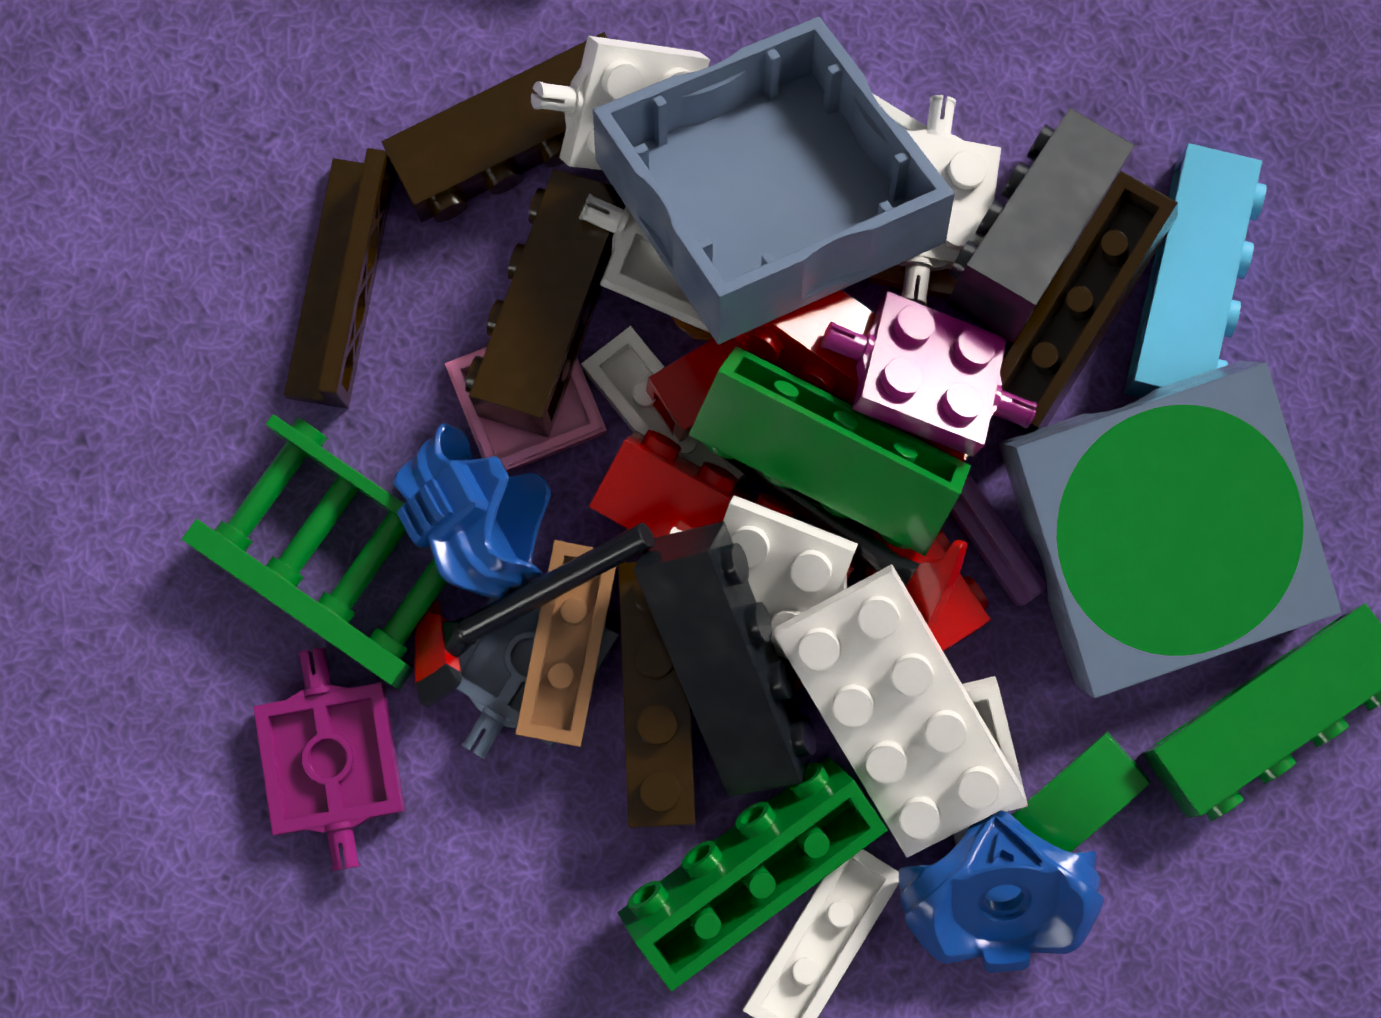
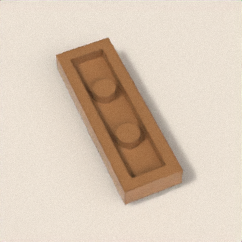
M554 540L548 572L593 549V547ZM616 567L541 606L515 735L581 747Z

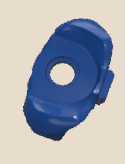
M441 424L437 428L436 436L427 440L418 451V454L404 464L394 476V488L407 500L398 509L397 514L415 546L426 548L430 545L438 573L445 582L479 595L503 598L507 595L509 589L522 587L528 584L531 579L538 578L543 574L532 564V558L539 526L551 497V489L545 478L535 473H525L509 477L500 459L496 456L473 460L466 433L453 425Z
M1002 810L971 825L960 842L939 862L932 865L901 867L898 876L901 894L900 903L906 913L905 920L921 946L935 960L945 964L981 957L984 970L989 973L1025 970L1030 966V953L1068 954L1078 949L1090 933L1100 914L1104 897L1098 893L1101 882L1098 873L1095 871V851L1071 853L1062 850L1038 837L1011 814Z

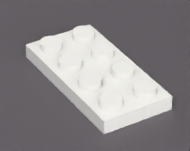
M892 564L775 627L773 635L907 858L1024 799V791L1020 782Z

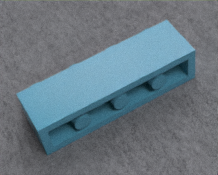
M1188 143L1176 161L1168 197L1178 202V215L1155 252L1123 394L1143 398L1155 389L1228 365V362L1219 359L1223 338L1232 337L1239 319L1241 302L1232 300L1236 279L1245 278L1253 255L1254 244L1245 241L1249 220L1256 221L1265 200L1266 185L1258 183L1262 160Z

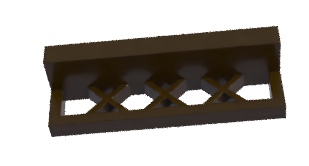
M367 148L364 163L335 158L332 160L284 396L287 399L349 409L396 176L387 152L384 150Z

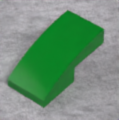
M1107 731L1062 768L1054 778L1027 799L1028 807L1015 809L1011 815L1038 837L1062 850L1072 852L1145 789L1151 780Z

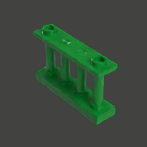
M273 414L266 425L286 443L228 523L221 520L213 530L196 518L181 540L381 679L400 690L414 671L412 667L401 660L408 650L403 645L447 582L438 573L433 558L383 630L376 627L370 637H367L351 626L349 623L356 614L351 610L407 532L397 514L398 509L404 503L322 448L328 438L299 417H296L293 423L289 425ZM308 457L337 478L278 559L272 556L268 563L263 565L246 553L253 543L248 538ZM359 492L389 513L329 595L324 591L318 601H315L297 588L305 578L299 573Z

